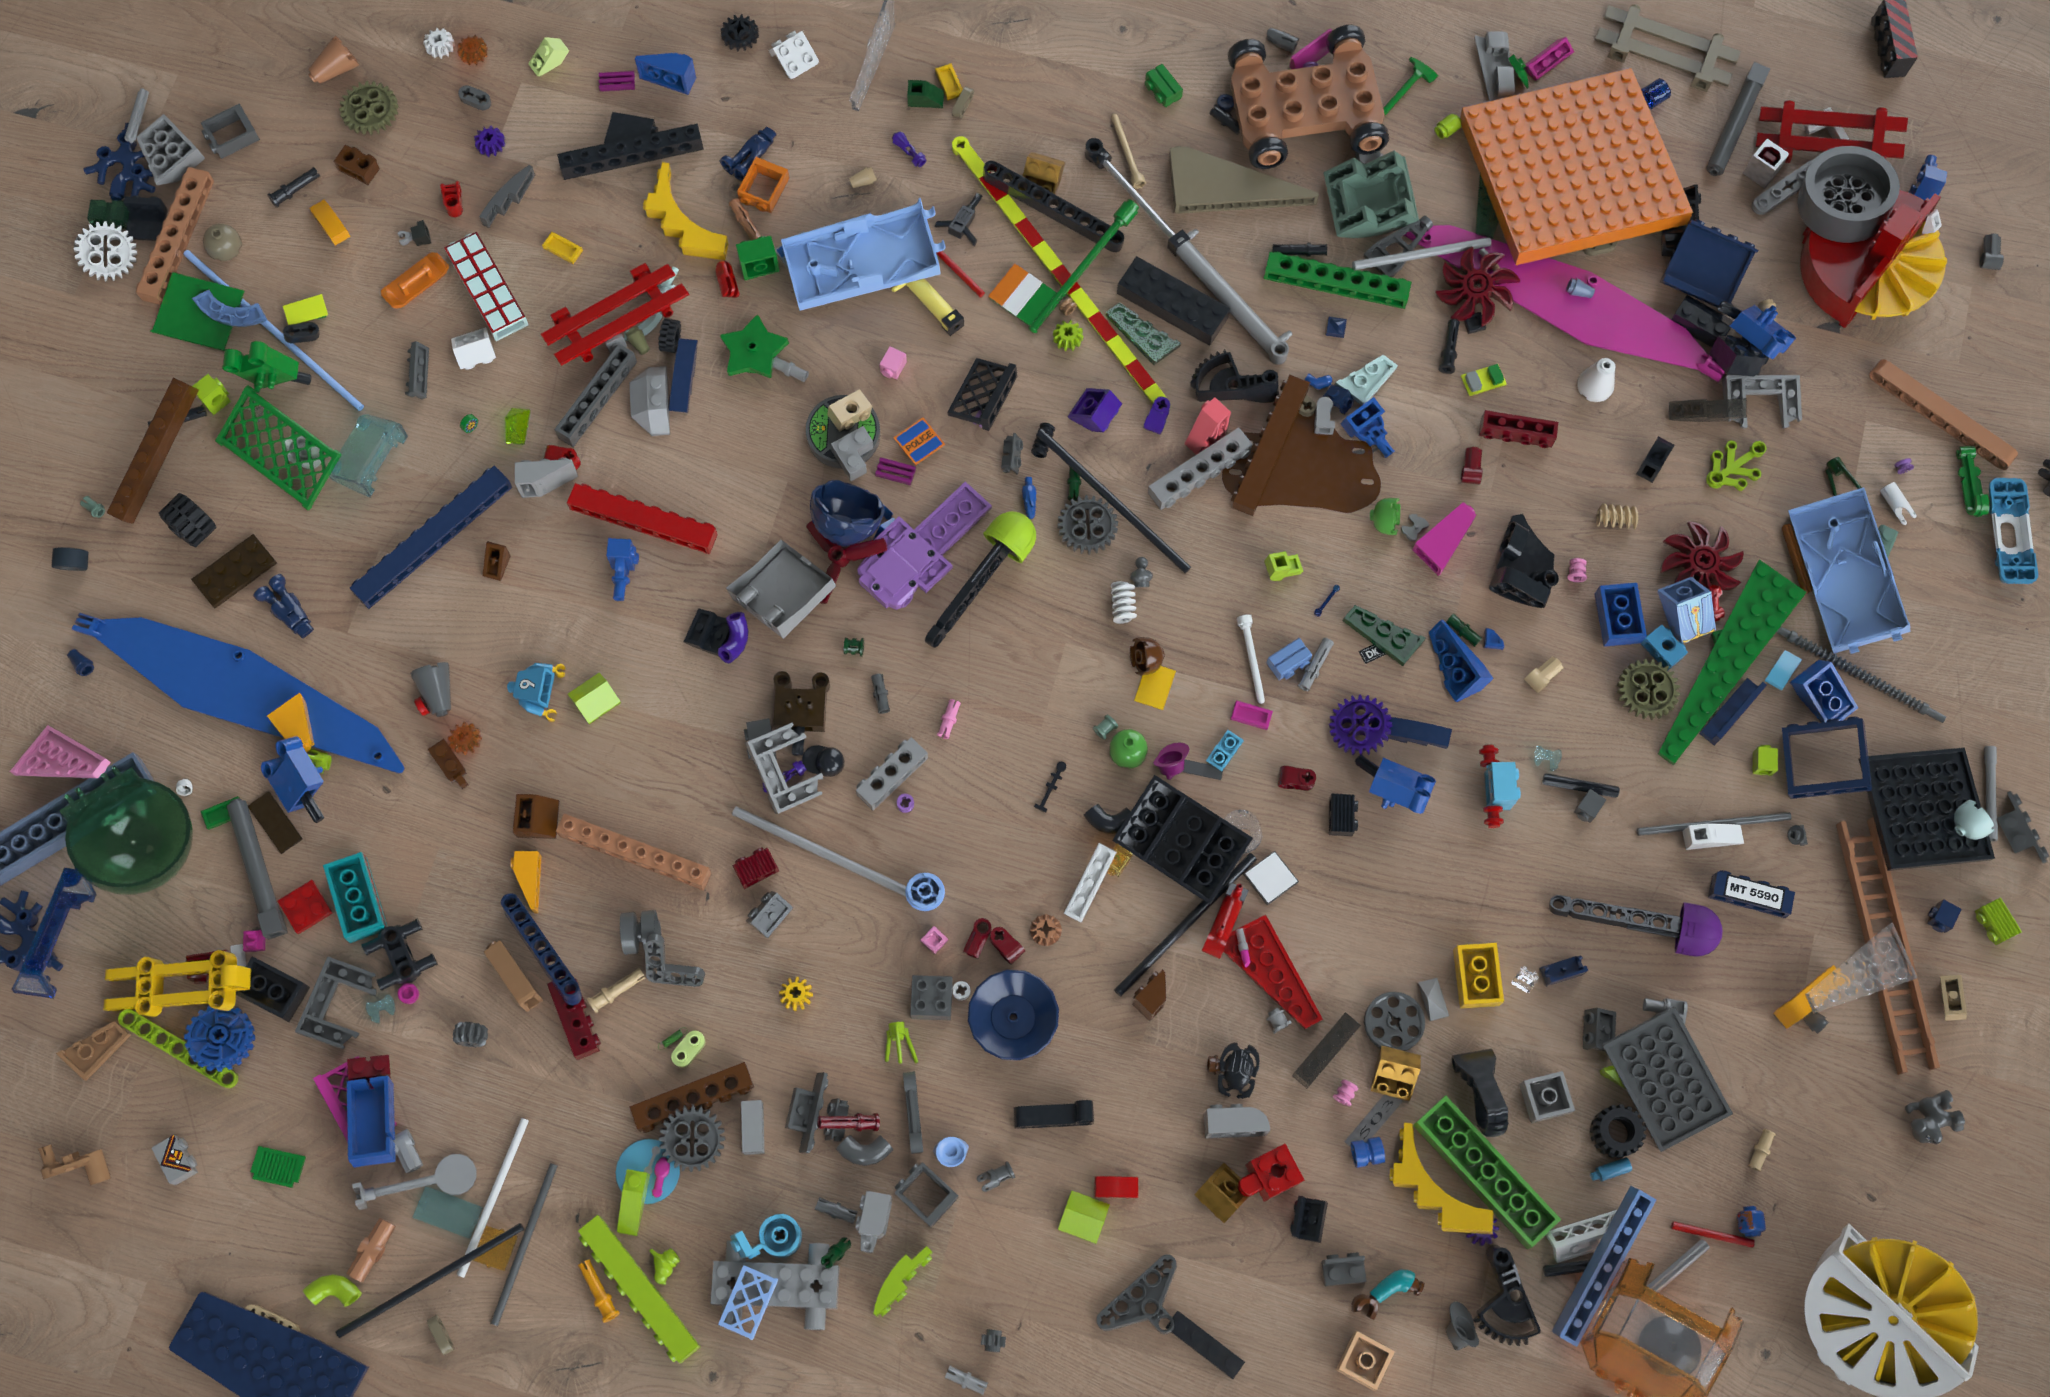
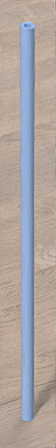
M189 250L183 253L189 261L214 283L229 286ZM242 298L241 307L251 306ZM268 320L260 323L358 411L364 408L363 404L294 343L286 342L283 333Z

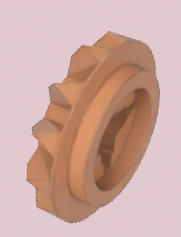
M1044 914L1037 916L1032 922L1030 933L1036 943L1049 946L1059 940L1062 928L1060 922L1054 916ZM1045 922H1047L1048 928L1055 929L1048 932L1047 938H1045L1044 931H1040V929L1044 928Z

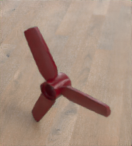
M813 521L806 525L811 535L821 548L828 553V558L832 561L827 568L826 574L833 579L835 584L841 572V567L847 566L850 560L857 561L887 551V543L884 538L850 545L844 550L838 544H834L829 539L824 538L817 531ZM832 591L820 602L821 604H827Z

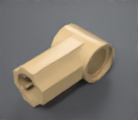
M1552 656L1538 669L1535 668L1524 680L1539 693L1564 667L1557 658Z

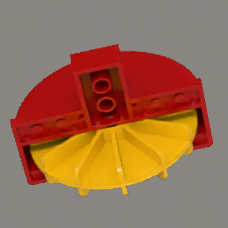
M1900 190L1888 221L1885 220L1876 235L1859 242L1842 243L1831 241L1819 236L1807 227L1803 232L1805 237L1802 241L1800 271L1803 283L1814 302L1825 313L1839 321V325L1843 328L1848 326L1857 313L1870 315L1871 320H1875L1876 317L1898 315L1905 317L1910 312L1926 304L1939 289L1947 264L1942 243L1938 238L1940 232L1937 230L1934 233L1922 234L1927 216L1934 211L1941 197L1934 194L1931 199L1926 198V200H1923L1911 193Z

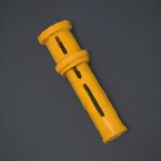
M588 1259L584 1261L585 1264L580 1263L578 1267L595 1298L594 1305L599 1308L603 1316L602 1321L605 1323L617 1317L620 1312L615 1309L611 1301L612 1296L609 1293L606 1294L591 1260Z

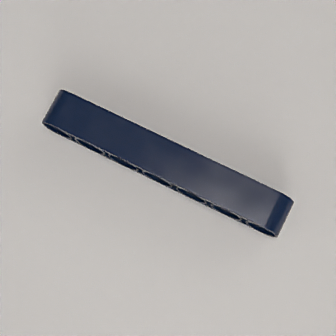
M512 893L504 895L501 899V905L510 923L563 1000L569 1005L578 1004L582 999V993L577 981L520 899ZM565 976L563 979L558 980L559 977Z

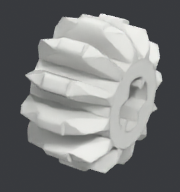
M437 27L434 32L430 30V35H425L424 40L427 53L429 55L432 54L434 58L439 56L442 59L443 55L449 57V52H453V46H455L451 33L447 32L444 28L441 31Z

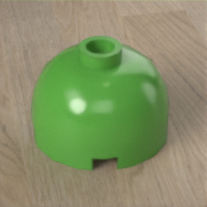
M1384 498L1375 505L1374 510L1371 509L1370 521L1374 522V527L1380 533L1387 535H1396L1398 533V530H1395V525L1400 524L1401 506L1397 504L1399 498Z
M1124 729L1112 738L1110 756L1119 767L1133 769L1140 766L1146 759L1148 753L1147 742L1138 731Z

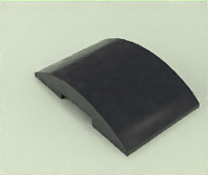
M1154 775L1112 841L1211 905L1253 840V837Z

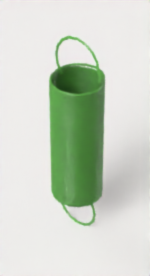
M679 1029L663 1040L662 1043L667 1048L680 1039L683 1034Z

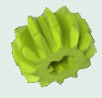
M1063 320L1062 325L1057 324L1056 330L1053 331V342L1058 343V349L1064 347L1065 352L1068 348L1073 351L1075 346L1079 347L1081 341H1083V329L1079 328L1078 322L1072 324V320L1069 323Z

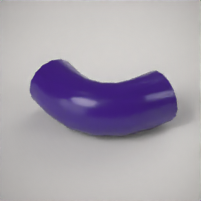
M735 612L726 617L729 627V638L718 649V655L722 661L728 664L740 656L748 642L749 631L743 612Z

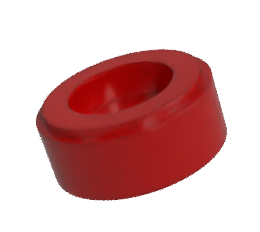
M422 696L414 699V703L422 715L425 716L431 713Z

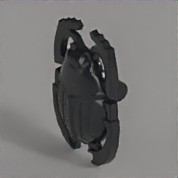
M1237 1042L1231 1043L1224 1048L1221 1054L1220 1071L1224 1072V1074L1219 1073L1218 1092L1230 1097L1231 1094L1226 1091L1236 1089L1242 1094L1237 1095L1238 1099L1250 1098L1255 1087V1079H1251V1076L1256 1078L1259 1070V1053L1252 1045H1248L1243 1050L1240 1049ZM1233 1050V1052L1229 1054L1226 1060L1224 1061V1058L1227 1055V1053ZM1250 1054H1252V1055L1254 1056L1255 1061H1256V1066H1254V1062H1253V1059H1252V1057L1250 1056ZM1223 1079L1226 1080L1228 1088L1223 1087ZM1247 1084H1250L1247 1091H1242Z

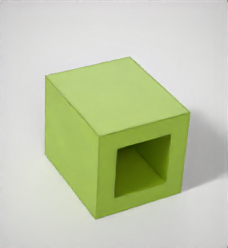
M1760 745L1753 751L1752 774L1772 776L1778 771V748H1771L1770 745Z

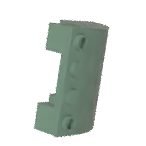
M1396 151L1389 152L1365 165L1356 158H1352L1323 172L1338 237L1367 238L1396 231L1419 220L1406 159Z

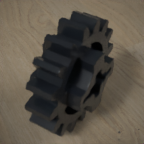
M743 14L740 15V18H737L736 15L733 16L734 19L728 17V23L723 22V28L720 29L721 38L725 46L729 45L730 50L735 47L737 52H739L740 48L746 51L747 46L752 48V43L756 44V38H759L758 25L755 24V20L750 21V16L743 18Z

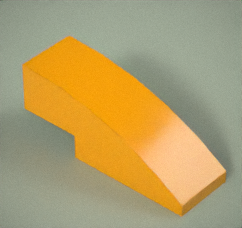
M325 199L309 208L335 246L351 237Z

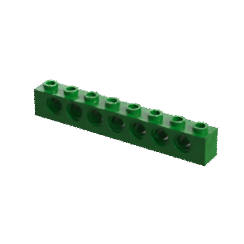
M1269 252L1264 274L1265 280L1402 309L1406 308L1412 284L1411 281L1403 278L1397 279L1384 274L1378 275L1369 271L1353 270L1351 267H1340L1333 263L1326 264L1314 259L1307 260L1299 256L1283 255L1280 252Z

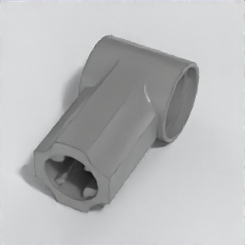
M408 1129L396 1134L395 1140H393L395 1143V1154L398 1156L407 1174L414 1172L423 1166L414 1147V1139Z

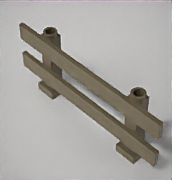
M1608 5L1604 19L1623 25L1620 34L1601 27L1599 28L1595 41L1612 46L1607 56L1608 58L1624 63L1628 52L1695 75L1691 83L1693 88L1707 92L1712 81L1728 87L1733 73L1715 68L1716 59L1719 58L1736 64L1741 51L1722 45L1724 40L1722 34H1714L1710 41L1639 16L1641 8L1638 5H1631L1628 12ZM1636 29L1705 53V59L1701 63L1630 38L1632 31Z

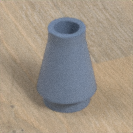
M1571 278L1566 292L1569 295L1591 299L1595 288L1578 278Z

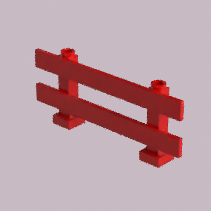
M1790 100L1784 102L1783 108L1763 106L1760 108L1759 121L1779 122L1781 126L1780 134L1757 133L1756 147H1761L1765 140L1769 139L1789 153L1784 163H1791L1793 150L1825 152L1840 146L1866 148L1878 153L1885 159L1904 158L1905 144L1886 143L1884 138L1885 131L1907 132L1908 117L1887 116L1888 111L1886 108H1877L1875 115L1794 109L1795 102ZM1792 124L1873 130L1872 141L1791 135Z
M643 263L630 271L633 283L572 317L566 306L551 314L550 317L554 327L541 333L546 344L549 346L565 336L571 342V345L554 353L559 364L562 366L579 356L583 362H590L594 357L591 349L658 312L665 318L671 317L673 310L670 305L687 297L689 292L682 283L663 294L658 289L657 285L675 276L669 264L651 273L647 264ZM645 292L651 299L583 338L577 331L579 328Z

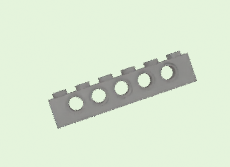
M1238 427L1149 485L1148 494L1160 510L1165 507L1169 508L1180 497L1185 498L1188 496L1192 489L1202 487L1209 478L1217 477L1221 470L1231 468L1240 458H1246L1251 453L1252 443ZM1232 448L1235 452H1228L1227 449ZM1218 458L1220 462H1214L1212 459ZM1203 468L1205 471L1199 472L1197 469ZM1182 478H1189L1191 481L1184 482ZM1172 487L1175 489V491L1170 492L1167 490V488Z

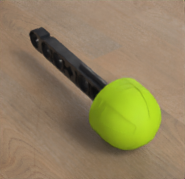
M1011 511L999 515L990 523L983 535L994 547L937 620L936 625H933L927 633L925 643L933 648L939 646L946 637V634L953 628L1006 556L1018 563H1023L1036 541L1035 527L1027 516Z

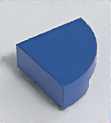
M1485 629L1484 648L1503 650L1504 642L1500 636L1492 629Z

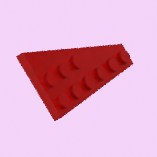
M1266 915L1238 928H1243L1246 943L1248 944L1250 957L1248 967H1245L1242 961L1241 953L1238 949L1236 931L1231 932L1223 952L1304 1029L1323 1021L1320 1012Z

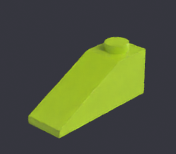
M627 1169L622 1190L617 1233L638 1236L651 1174Z

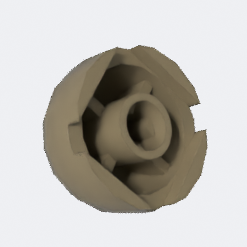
M227 224L212 225L203 236L204 248L212 259L215 258L220 261L231 260L238 255L240 245L242 247L241 237L233 227Z

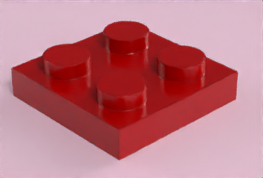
M313 880L308 881L277 901L298 935L333 914Z

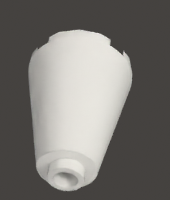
M1602 358L1584 370L1578 378L1577 387L1579 393L1592 402L1606 400L1614 391V362L1611 359Z

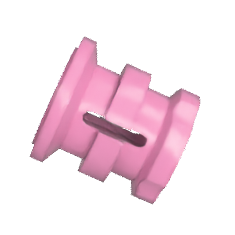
M1581 558L1570 560L1568 580L1583 582L1587 579L1585 575L1586 560Z
M1342 1080V1086L1338 1087V1094H1334L1333 1098L1343 1105L1351 1106L1350 1100L1354 1098V1092L1358 1091L1359 1088L1347 1080Z

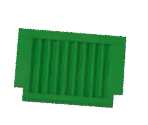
M258 1146L250 1172L254 1173V1180L293 1188L294 1182L299 1183L306 1156Z

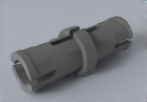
M883 674L872 675L873 696L876 698L878 713L890 712L887 698L888 690L885 688Z
M819 1197L815 1210L831 1215V1218H839L851 1224L854 1223L858 1212L841 1206V1203L837 1202L836 1204Z

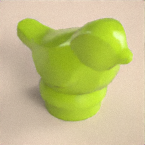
M672 1248L665 1250L663 1254L650 1249L649 1252L654 1257V1280L658 1284L666 1285L667 1278L672 1274L673 1267H676L677 1263L680 1262V1258Z

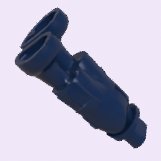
M277 574L269 580V585L279 594L281 601H278L267 586L258 588L253 596L257 601L268 602L271 605L273 615L293 630L295 634L298 633L303 639L314 628L310 625L311 621L302 609L294 593L287 592L285 577L282 574Z

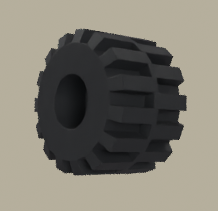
M178 493L158 513L175 535L195 548L217 528L214 521L197 504L181 493Z

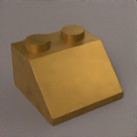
M1225 1163L1194 1194L1223 1223L1248 1198L1243 1196L1238 1190V1182L1241 1178Z

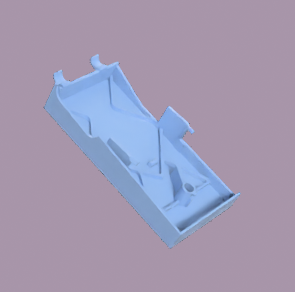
M918 198V202L912 206L883 215L874 216L869 213L781 239L799 310L940 275L936 252L943 251L945 243L944 240L938 244L934 243L927 221L928 218L936 214L934 206L930 210H924L921 198Z
M1864 487L1788 510L1833 654L1848 649L1851 654L1860 652L1859 646L1891 637L1894 642L1902 640L1901 634L1911 632L1910 623L1907 619Z

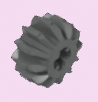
M459 1022L455 1025V1029H453V1041L457 1045L474 1048L486 1045V1040L488 1039V1028L479 1023Z

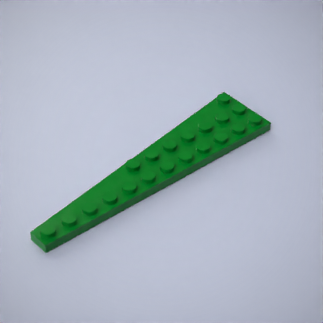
M1760 559L1754 567L1658 752V755L1672 765L1677 762L1807 593Z

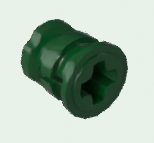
M845 637L844 654H859L860 657H863L864 638H861V640H857V638L849 640Z

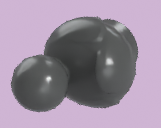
M1139 557L1135 561L1138 569L1130 574V578L1134 582L1135 587H1149V581L1153 578V574L1151 571L1146 570L1148 560L1145 557Z

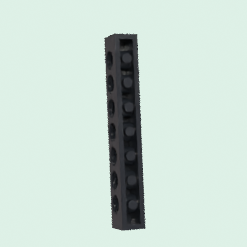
M697 123L557 154L563 178L568 180L701 151L704 148Z

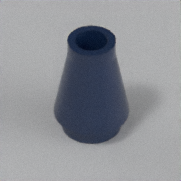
M76 649L68 652L67 657L78 675L87 676L93 672V661L79 653Z

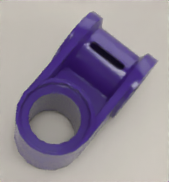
M1166 397L1155 399L1150 413H1148L1145 420L1144 429L1161 435L1170 408V401Z

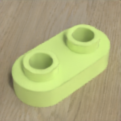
M689 1032L674 1049L671 1058L677 1067L684 1068L690 1065L704 1048L706 1040L701 1032ZM694 1037L698 1038V1042L696 1044L691 1043V1040ZM680 1053L685 1054V1058L682 1060L678 1059Z

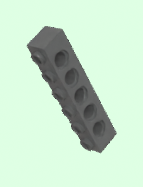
M621 344L617 345L554 429L558 439L572 447L576 445L637 363L634 352Z

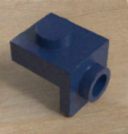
M1331 385L1323 395V397L1330 398L1333 406L1338 407L1341 414L1344 415L1354 403L1348 389Z

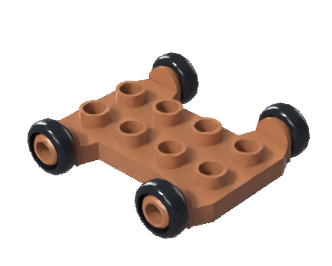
M1339 26L1328 35L1326 42L1328 51L1333 55L1332 64L1270 73L1263 64L1266 58V50L1264 44L1259 40L1244 39L1238 41L1229 49L1227 57L1229 65L1234 69L1231 77L1233 100L1242 142L1249 150V159L1253 166L1259 169H1271L1281 165L1288 156L1287 144L1282 138L1346 130L1350 136L1351 148L1358 154L1370 155L1379 152L1387 146L1389 133L1388 129L1383 125L1385 114L1371 58L1362 49L1365 44V35L1359 26Z

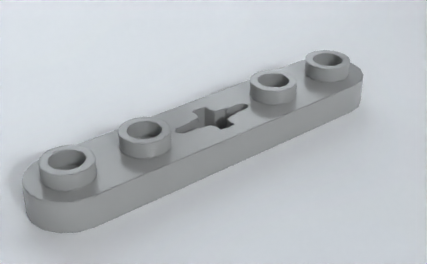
M1814 159L1757 196L1752 203L1753 211L1756 214L1764 215L1800 191L1806 174V167H1809ZM1792 183H1794L1793 186L1791 187V189H1790V188H1787V189H1785V190L1783 191V189H1784V187H1785L1786 185L1789 186V185H1791Z

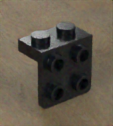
M135 195L132 197L124 196L123 203L129 210L126 231H128L127 237H133V240L156 241L157 236L161 233L163 221L166 219L168 211L161 198H145Z

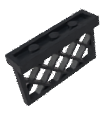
M976 358L947 412L948 416L982 425L983 430L990 431L1018 377L1016 365L1009 363L1008 366ZM978 365L987 368L986 370L981 372H978L976 370ZM998 370L1003 372L1002 375L997 377L993 375V372ZM990 374L991 379L982 381V376ZM978 378L980 383L971 386L969 382ZM995 383L996 387L988 391L985 387ZM979 388L984 389L985 392L975 395L973 391ZM971 392L972 397L962 398L963 394ZM988 397L989 401L980 404L978 401L981 398ZM973 401L977 403L978 406L970 409L966 405ZM964 406L965 410L962 412L954 411L957 407ZM979 410L982 413L980 418L971 415V413Z

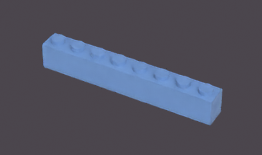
M1629 1187L1551 1332L1574 1346H1578L1654 1206L1655 1198L1635 1187Z

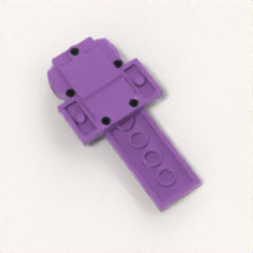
M964 482L915 529H912L901 517L896 518L874 539L884 538L887 543V551L867 557L857 569L860 577L859 584L886 609L890 607L897 610L906 607L913 599L917 587H920L927 593L953 568V565L942 555L992 509V505L969 484Z

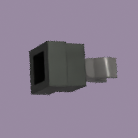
M424 220L416 222L417 226L410 227L411 232L399 231L397 233L400 238L405 237L399 240L401 245H407L412 239L417 246L431 244L429 230Z

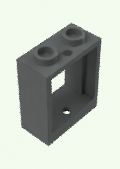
M240 103L200 122L204 128L201 132L205 139H210L212 142L209 144L214 154L218 153L221 159L260 140ZM241 120L247 132L218 145L212 133Z
M923 1162L920 1165L916 1163L908 1172L911 1175L906 1180H900L895 1186L896 1191L894 1193L922 1221L932 1228L959 1196ZM922 1172L948 1194L928 1217L903 1195Z

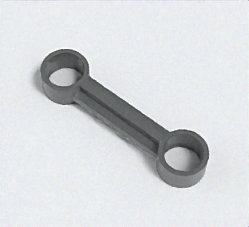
M915 1071L904 1072L903 1080L911 1154L922 1153L923 1142Z

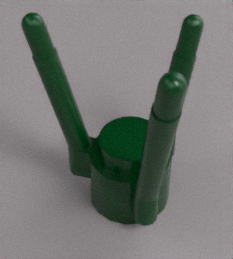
M1835 457L1827 462L1828 469L1825 472L1828 475L1833 496H1837L1832 474L1839 476L1845 473L1858 489L1862 488L1847 470L1840 457Z

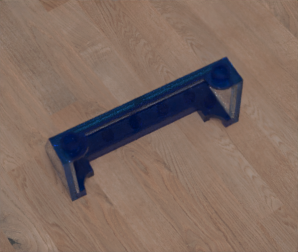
M64 867L13 984L12 991L14 993L54 999L57 989L50 984V977L44 975L43 972L70 908L80 910L82 903L86 901L93 903L97 895L84 870Z

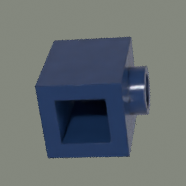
M1943 899L1930 909L1928 913L1930 918L1927 924L1933 926L1932 928L1937 932L1946 933L1953 929L1962 909Z

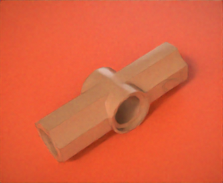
M379 1218L369 1236L364 1238L359 1245L357 1256L346 1274L363 1283L374 1263H377L385 1251V1244L396 1226Z

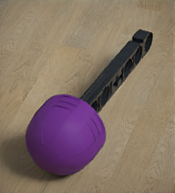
M1562 895L1553 896L1549 903V910L1555 915L1564 917L1569 915L1575 919L1676 938L1675 953L1699 957L1711 953L1719 945L1723 934L1721 921L1711 909L1683 902L1680 916L1578 898L1571 899V897ZM1556 901L1561 902L1564 907L1557 909L1553 906V903ZM1579 905L1583 907L1584 911L1575 912L1573 906ZM1600 909L1603 911L1604 914L1602 916H1596L1593 913V910ZM1616 914H1620V919L1616 918ZM1639 916L1644 922L1641 924L1635 923L1633 917ZM1660 920L1664 926L1656 927L1653 921Z

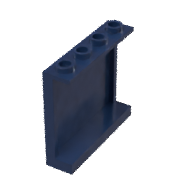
M1701 220L1689 221L1660 283L1718 308L1719 303L1722 301L1733 305L1731 302L1754 254L1759 250L1754 248L1755 245L1745 241L1742 243L1738 241V237L1732 234H1722V230L1719 228L1704 226L1705 223Z

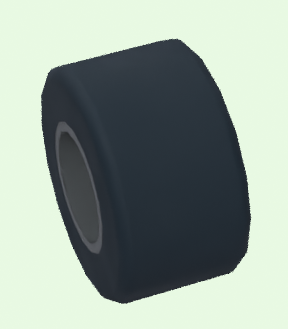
M53 548L51 566L60 570L86 571L88 568L89 552L77 548Z

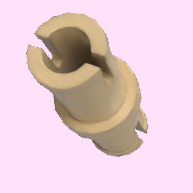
M1763 1129L1758 1144L1753 1148L1755 1151L1748 1167L1761 1172L1765 1158L1770 1154L1769 1149L1772 1141L1776 1136L1774 1132Z

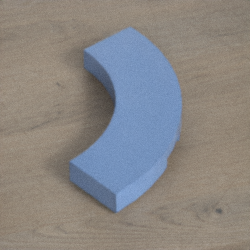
M210 290L192 298L195 304L208 317L224 325L247 327L267 321L258 303L247 307H229L218 301Z

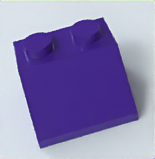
M1086 388L1068 415V418L1092 432L1104 433L1113 417L1118 413L1122 403L1110 389Z

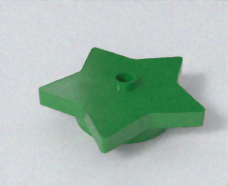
M756 315L743 330L720 335L722 342L730 352L727 368L729 376L748 372L758 373L771 378L774 358L789 344L788 338L768 332L759 315Z

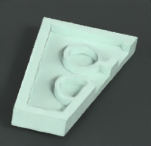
M1382 355L1366 364L1360 370L1350 373L1346 378L1335 382V386L1348 389L1353 399L1360 405H1363L1373 397L1397 369L1398 365L1385 355Z

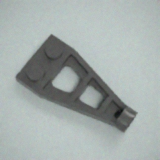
M1422 216L1418 221L1377 241L1364 253V257L1369 259L1390 255L1385 249L1393 243H1398L1403 248V252L1414 251L1425 233L1433 227L1432 221L1427 216ZM1407 232H1412L1416 236L1410 245L1401 239ZM1407 261L1376 266L1375 268L1381 274L1393 277L1403 268Z

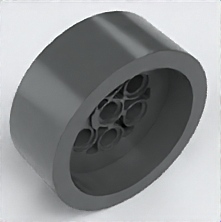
M1840 146L1829 149L1818 155L1807 169L1797 200L1799 214L1804 223L1813 232L1828 240L1853 243L1869 239L1876 235L1882 223L1889 219L1900 191L1898 175L1893 166L1884 157L1872 150L1857 146Z

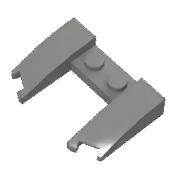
M1726 375L1722 379L1724 405L1728 422L1733 420L1740 423L1743 429L1748 427L1746 395H1778L1783 429L1789 427V422L1795 419L1798 422L1802 420L1800 375H1755L1754 377Z
M792 723L745 742L751 759L754 760L768 792V798L775 814L784 812L822 795V792H817L818 779H823L822 773L788 787L773 752L807 738L804 733L800 735L795 733L791 729L794 725Z

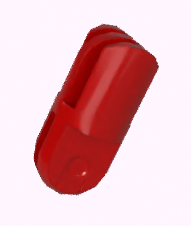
M727 261L718 262L716 265V275L722 297H739L740 293L731 264Z

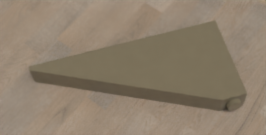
M1176 146L1170 148L1169 164L1175 214L1317 205L1318 192L1190 147Z

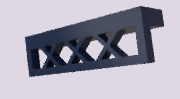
M1746 678L1699 734L1715 746L1764 690L1767 684L1762 682L1757 686L1749 678Z

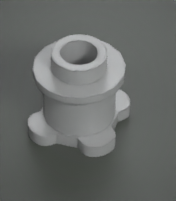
M1276 1008L1268 1013L1267 1021L1270 1020L1274 1027V1034L1292 1023L1291 1020L1288 1021L1285 1017L1284 1009L1280 1011L1279 1008Z

